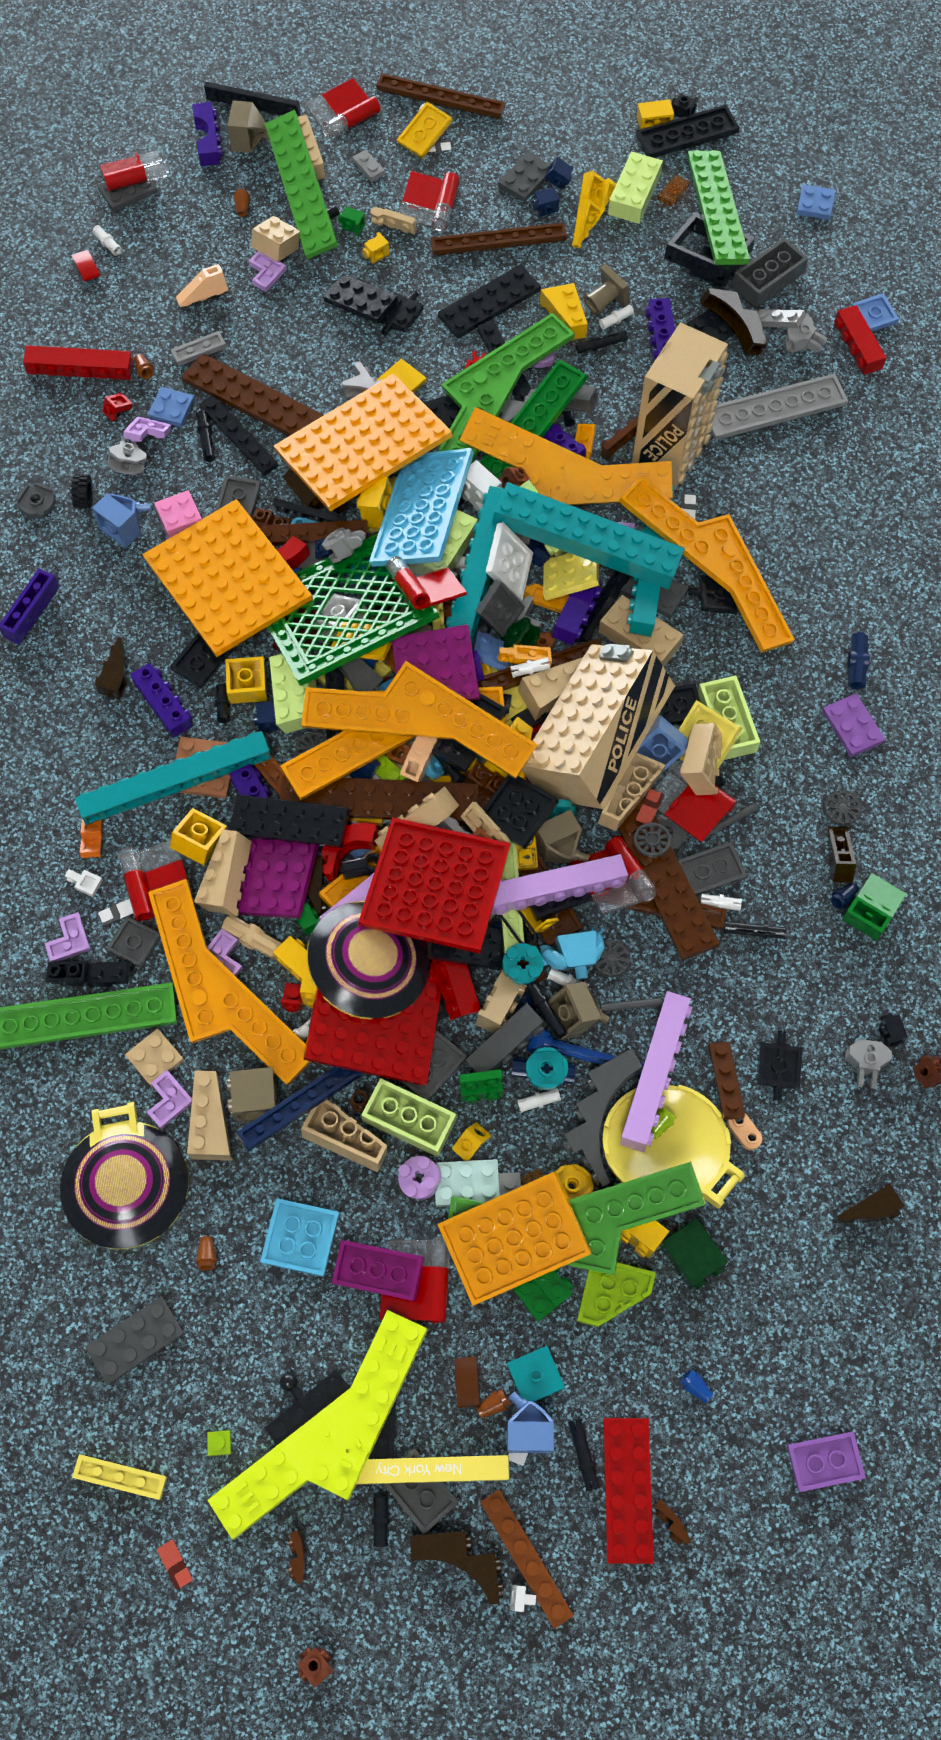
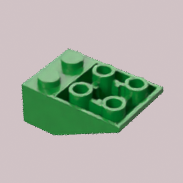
M871 873L842 920L877 941L907 893Z

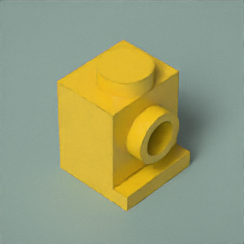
M380 232L376 233L375 238L364 243L365 248L362 249L363 256L369 259L372 264L389 255V242Z

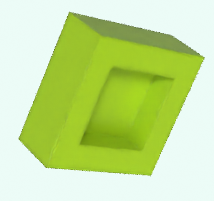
M230 1430L207 1432L208 1456L232 1455Z

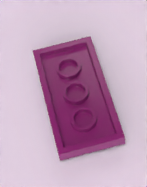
M341 1240L332 1284L416 1301L425 1257Z

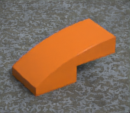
M103 819L85 825L82 820L80 831L82 837L80 846L81 858L101 857Z

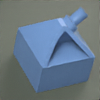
M107 493L92 507L99 529L127 548L141 534L138 513L150 511L151 506L150 503L140 504V502H136L133 499Z
M659 715L637 753L665 764L664 770H666L685 753L688 746V738Z
M514 1391L509 1396V1399L517 1406L518 1412L507 1423V1453H553L554 1421L539 1405L532 1401H527L525 1398L522 1399Z

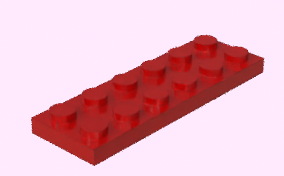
M603 1418L607 1564H654L649 1418Z

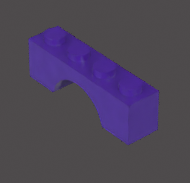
M212 102L192 104L196 129L207 133L204 138L197 141L200 166L220 164L219 157L223 156L221 146H218V144H221L219 133L216 134V132H219L218 121H215L218 119L217 111L213 109Z

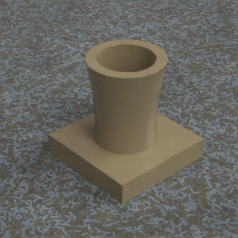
M606 263L600 267L602 285L584 296L586 305L597 316L614 299L623 308L630 304L628 284Z

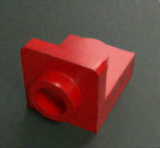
M123 393L107 396L104 399L102 412L111 421H116L117 413L132 409L133 403Z
M285 983L283 998H281L280 1002L285 1011L297 1012V1010H303V1001L300 994L301 984Z

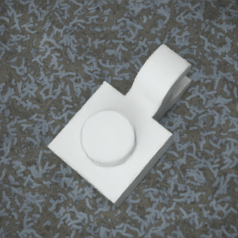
M68 869L65 874L67 881L76 884L74 886L76 890L91 897H94L103 881L101 877L86 870L80 875Z

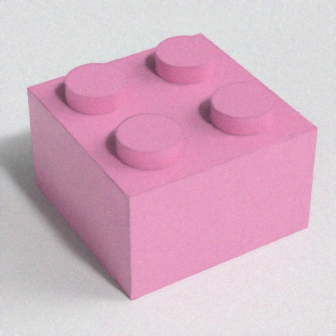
M189 490L154 503L168 539L202 520Z

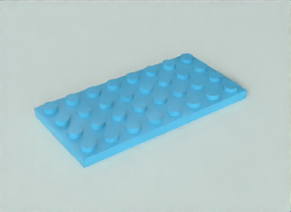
M472 448L428 452L407 464L405 469L399 470L369 560L372 567L441 562L473 458Z

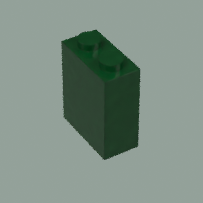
M697 1218L660 1244L661 1249L690 1290L694 1287L697 1290L708 1283L706 1279L713 1274L714 1277H717L726 1270L724 1266L728 1261Z

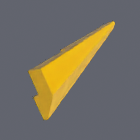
M594 171L583 175L572 247L581 248V243L589 235L588 232L596 225L605 211V206L609 202L616 183L610 178L603 179Z

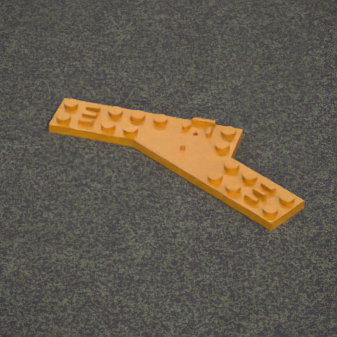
M477 407L474 408L459 440L511 466L522 467L539 494L571 506L619 503L620 498L640 476L645 478L670 500L673 499L671 461L600 465Z
M640 476L618 502L663 539L684 547L683 555L731 594L761 653L791 644L795 639L730 514L697 522L655 486Z
M407 661L402 665L384 693L306 687L301 723V726L304 728L453 739L517 779L538 747V744Z
M478 687L479 693L504 707L503 687ZM362 691V692L384 693L385 691ZM343 731L280 765V769L301 801L412 740L416 736Z
M184 879L148 892L190 1042L193 1044L231 1030L268 1067H273L275 1074L289 1086L312 1062L303 1060L306 1044L208 950L188 880Z

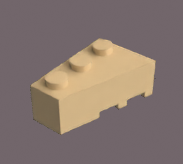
M715 723L693 724L692 731L689 734V743L685 750L684 762L680 768L681 776L696 795L718 794V788L715 787V777L719 776L720 771L716 769L717 758H721L722 733Z
M502 970L490 995L486 998L483 1009H480L476 1025L494 1034L508 1021L509 1013L513 1014L518 1005L516 999L518 995L523 996L527 985L513 983L512 980L504 975Z

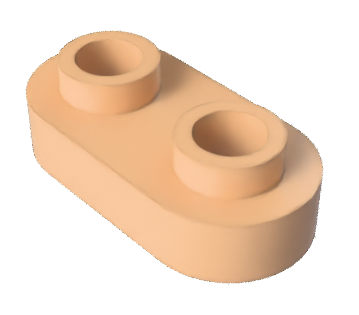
M746 1113L745 1117L741 1119L742 1124H737L735 1119L727 1120L728 1128L745 1149L755 1150L760 1146L762 1135ZM753 1135L755 1141H750L748 1136Z

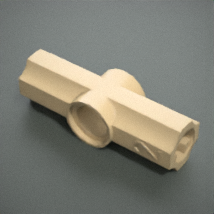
M233 915L227 916L221 929L237 938L245 947L251 950L256 949L271 959H274L273 952L282 944L265 934L257 925L247 924Z

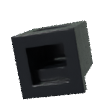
M681 93L678 97L674 96L671 102L674 115L681 118L694 114L697 109L698 98L695 97L693 99Z
M887 1014L880 1017L879 1033L885 1039L883 1044L887 1047L903 1044L908 1036L900 1014L895 1016Z

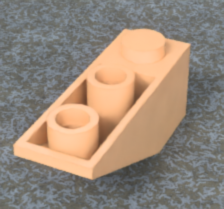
M219 264L203 269L176 296L180 307L190 306L194 302L204 301L208 297L221 295L228 291L226 280Z
M416 737L405 759L400 775L416 782L423 781L433 756L432 749L440 738Z

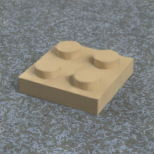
M158 1028L125 1054L151 1087V1082L166 1070L171 1072L184 1061L182 1056Z

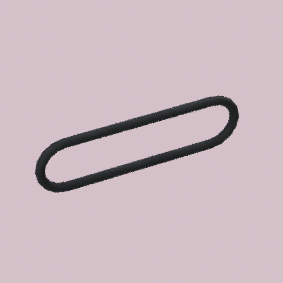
M516 910L534 935L533 940L525 944L533 945L537 939V934L521 911ZM499 915L519 943H524L519 939L503 915Z

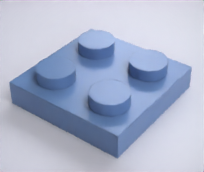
M802 184L797 215L830 220L835 190Z
M884 293L852 304V306H858L872 332L898 324L899 318Z
M160 387L149 410L148 417L152 420L182 428L195 401L194 396Z
M477 631L472 650H477L480 662L499 671L509 666V662L498 661L499 647L504 646V641L493 638L487 633Z

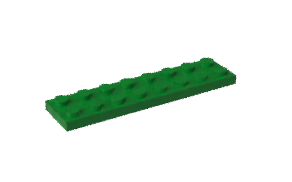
M559 359L511 421V424L543 438L588 379L587 375ZM488 454L480 462L497 479L502 475L504 469L514 467Z

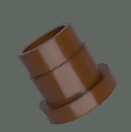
M362 1090L355 1091L350 1099L351 1108L358 1113H362L370 1096ZM358 1096L366 1098L362 1104H357L354 1101Z

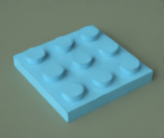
M276 1198L260 1263L324 1277L340 1213Z

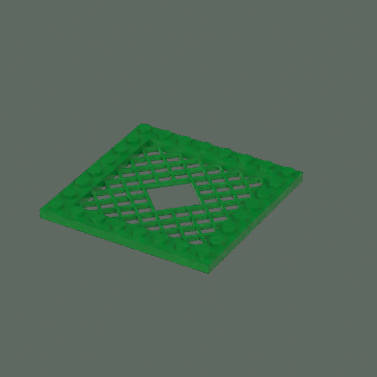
M378 533L364 539L362 545L355 548L351 556L339 562L333 563L327 557L296 572L295 574L309 592L310 590H317L315 595H312L313 600L267 627L300 686L440 618L434 605L424 609H415L396 583V573L403 568H408L406 564L378 566L377 571H370L372 568L370 562L363 560L369 556L371 557ZM352 565H356L354 569H347ZM361 565L367 566L365 570H358ZM335 573H339L338 576H337V578H335V577H330V576L334 575ZM344 573L350 574L348 579L342 578ZM356 574L362 575L360 579H353ZM367 575L374 576L372 580H365ZM379 576L386 577L384 581H377ZM322 581L320 586L314 585L315 583ZM327 581L334 582L331 587L325 586ZM339 582L345 583L343 588L337 587ZM350 583L357 584L355 589L348 588ZM362 584L369 585L366 590L360 589ZM374 585L381 586L378 591L372 590ZM386 586L392 587L390 592L383 590ZM322 591H329L326 596H320ZM333 592L364 594L351 618L321 615ZM368 595H376L373 600H367ZM380 596H388L385 601H378ZM392 597H400L397 602H390ZM316 600H323L321 605H314ZM363 604H370L368 609H361ZM375 605H382L380 611L373 610ZM387 606L394 607L392 612L385 610ZM399 607L406 608L404 613L397 611ZM300 608L306 609L304 614L297 612ZM311 609L318 610L315 615L309 614ZM358 613L365 614L363 619L356 618ZM370 614L377 615L375 620H368ZM382 616H389L387 621H380ZM294 617L301 618L298 623H292ZM305 619H312L310 624H303ZM317 620H324L322 625H315ZM329 621H336L334 626H327ZM341 622H348L346 627H339ZM353 623H360L357 629L350 628ZM365 624L372 625L369 630L363 629ZM290 627H296L293 632ZM300 628L307 629L304 634L298 633ZM312 629L319 630L316 635L310 634ZM324 630L330 631L328 636L322 635ZM336 631L342 632L340 637H333ZM347 633H355L352 638H345ZM306 639H313L311 645L304 644ZM318 640H325L323 646L316 645ZM330 641L337 642L335 647L328 646ZM302 648L308 649L307 652L304 653ZM313 649H314V650H320L319 653H318V655H310V654H311V652H312Z

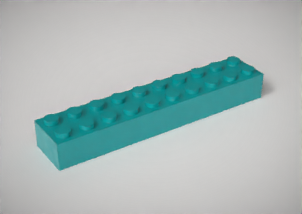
M507 482L495 508L492 524L496 526L497 523L504 522L514 533L668 590L685 549L682 546Z
M489 486L488 493H484L482 501L484 505L483 508L480 507L478 513L479 523H475L473 532L475 536L471 538L469 544L470 554H466L464 563L466 567L462 569L460 575L461 585L466 590L467 595L456 598V601L453 600L451 605L452 615L451 617L448 616L446 628L468 624L472 645L480 620V616L475 611L488 592L491 577L486 573V566L496 530V525L492 524L493 515L504 491L503 488Z

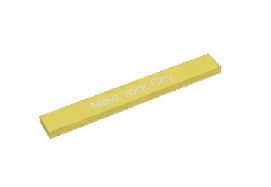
M509 1455L368 1459L356 1485L510 1480Z

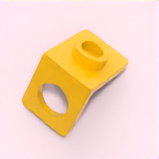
M529 907L520 910L536 933L544 932L559 921L558 918H552L541 922V920L536 922Z
M476 1122L463 1132L452 1147V1150L464 1161H469L481 1144L491 1138V1134ZM475 1129L479 1130L483 1134V1136L478 1135L475 1132Z

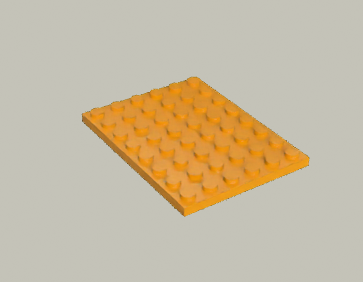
M392 374L275 444L274 449L331 512L375 485L386 476L388 477L447 441L453 435L452 431L395 374Z
M237 499L142 554L145 561L216 657L313 600L312 594Z

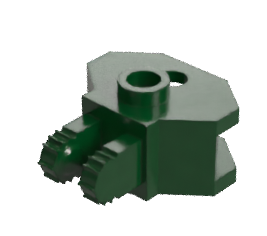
M523 617L518 622L512 623L506 630L504 637H500L504 641L503 648L513 647V644L534 646L539 639L540 628L534 626L528 617Z

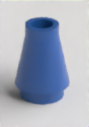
M692 1369L680 1380L684 1390L704 1403H707L714 1394L700 1374Z

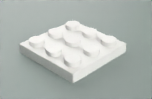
M504 522L497 523L486 566V573L494 581L495 579L501 581L519 601H522L533 552Z

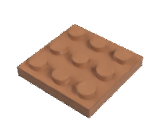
M180 737L175 760L190 757L196 752H204L210 750L215 745H224L227 742ZM228 774L178 793L227 799L231 778Z

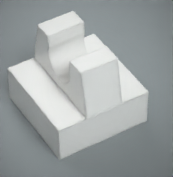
M512 1585L510 1610L524 1612V1604H536V1595L525 1594V1586Z

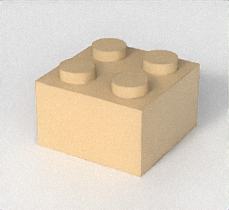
M272 216L252 229L251 247L279 262L298 250L300 231L292 225L283 222L278 217Z

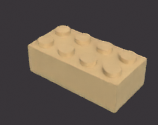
M621 595L600 620L599 633L619 645H629L635 649L653 650L664 667L681 647L684 634L657 617L651 637L629 633L630 625L627 624L628 614L632 613V610H629L630 600Z

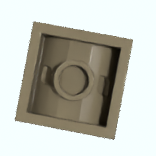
M273 1067L230 1071V1078H227V1089L230 1091L231 1099H228V1110L231 1112V1116L235 1117L237 1123L252 1122L278 1105L277 1077Z

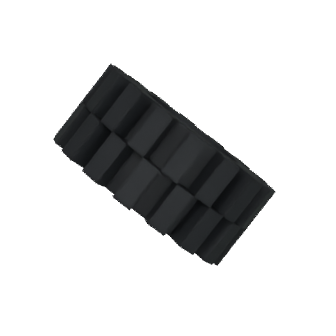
M74 474L71 480L72 505L75 508H90L93 501V482L91 476Z

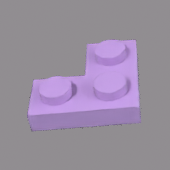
M259 251L249 260V266L259 271L252 279V283L265 292L287 270L285 264L280 261L276 262Z
M137 417L124 430V438L130 439L133 442H141L147 434L155 438H165L171 432V424Z
M78 912L59 919L64 937L45 943L50 962H59L91 951Z
M221 929L207 948L237 977L243 967L229 958L228 955L239 941Z
M168 1070L151 1082V1085L163 1099L147 1113L160 1129L164 1128L192 1104V1098Z

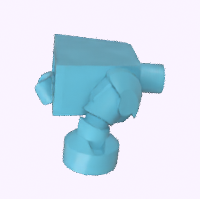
M592 927L589 932L557 936L555 942L559 953L551 946H540V954L544 962L543 966L550 965L552 969L557 970L575 969L576 980L587 979V967L595 965L600 960L605 948L602 936L603 928H600L599 932L594 931V927Z

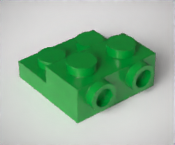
M502 1070L460 1074L461 1102L466 1101L467 1104L477 1103L479 1099L495 1101L499 1097H503Z
M559 1268L512 1289L537 1323L573 1294L571 1292L573 1286L568 1279H561L558 1275Z

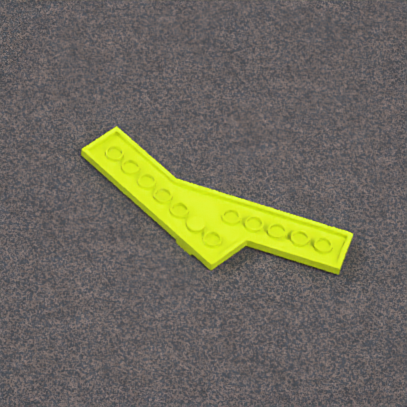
M387 1310L351 1388L208 1499L209 1504L231 1539L235 1540L308 1481L349 1501L428 1331L427 1328Z

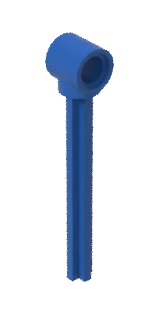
M545 1030L538 1037H532L528 1041L530 1044L526 1048L528 1052L534 1053L539 1048L551 1047L558 1050L562 1055L603 1065L617 1057L553 1040L551 1033Z

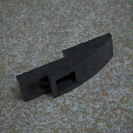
M48 962L45 982L79 987H113V984H128L130 964L128 962Z

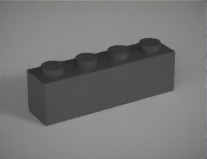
M526 1003L476 1049L466 1061L476 1072L498 1070L503 1064H509L514 1059L513 1055L518 1050L523 1051L530 1044L528 1041L532 1037H538L542 1034L547 1023Z

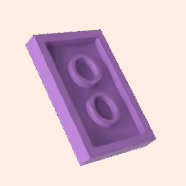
M857 693L823 707V714L850 758L876 747L886 740Z
M854 1431L786 1445L798 1492L866 1479Z

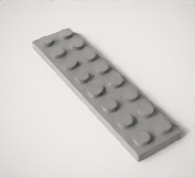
M831 374L717 404L714 411L716 414L712 421L711 433L714 440H719L847 406L848 399L836 374Z

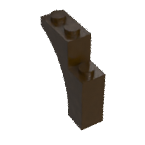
M707 289L700 299L701 305L712 310L728 323L737 335L744 354L759 356L768 343L758 312L743 309L738 292Z
M291 468L282 476L305 506L319 509L323 505ZM360 494L348 500L339 507L335 508L333 511H335L338 514L345 511L348 505L354 499L358 498Z
M465 1531L410 1536L411 1561L436 1560L454 1565L469 1574L479 1584L490 1605L499 1604V1598H503L502 1583L497 1582V1573H501L500 1558H495V1553L467 1556V1551H471V1538L466 1536Z

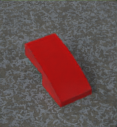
M88 250L72 255L73 261L84 282L100 276Z

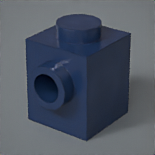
M556 157L548 166L544 178L561 189L565 184L568 185L573 177L571 175L573 167Z
M554 187L535 192L532 204L540 217L559 212V197Z
M274 701L257 702V713L253 714L254 724L259 727V731L272 732L279 730V727L276 725Z

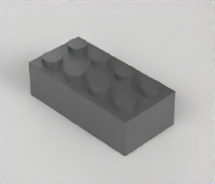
M783 238L749 262V264L735 272L732 288L757 308L805 273L808 257L787 239Z

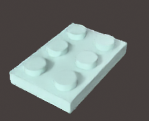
M497 1159L436 1163L441 1171V1182L438 1184L437 1191L435 1192L436 1207L450 1206L452 1196L487 1202L500 1196Z

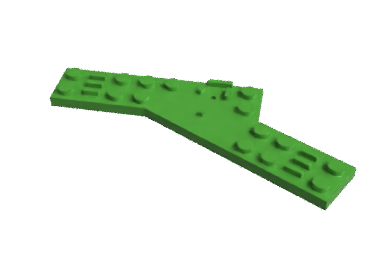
M551 313L441 384L442 390L461 410L450 427L453 437L443 442L437 452L472 448L474 453L471 461L472 464L479 450L459 440L474 408L477 407L498 417L523 371L575 338L574 332L554 313Z
M692 1161L569 1199L592 1254L567 1265L614 1275L623 1230L706 1205ZM452 1196L448 1219L485 1202Z

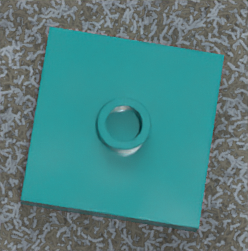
M548 1346L507 1363L522 1399L525 1398L527 1401L536 1402L565 1389Z

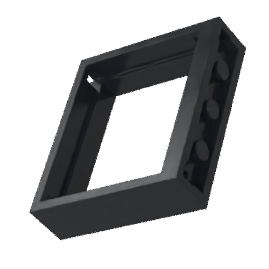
M694 212L667 243L664 259L725 285L741 265H715L714 260L679 246L692 231L707 237L702 215ZM743 232L750 255L755 237Z

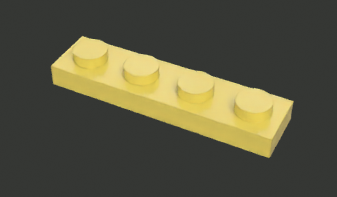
M80 1454L72 1476L75 1479L158 1500L162 1498L167 1476Z

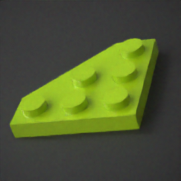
M618 1262L614 1275L589 1270L577 1322L599 1327L647 1298L652 1293L656 1272Z

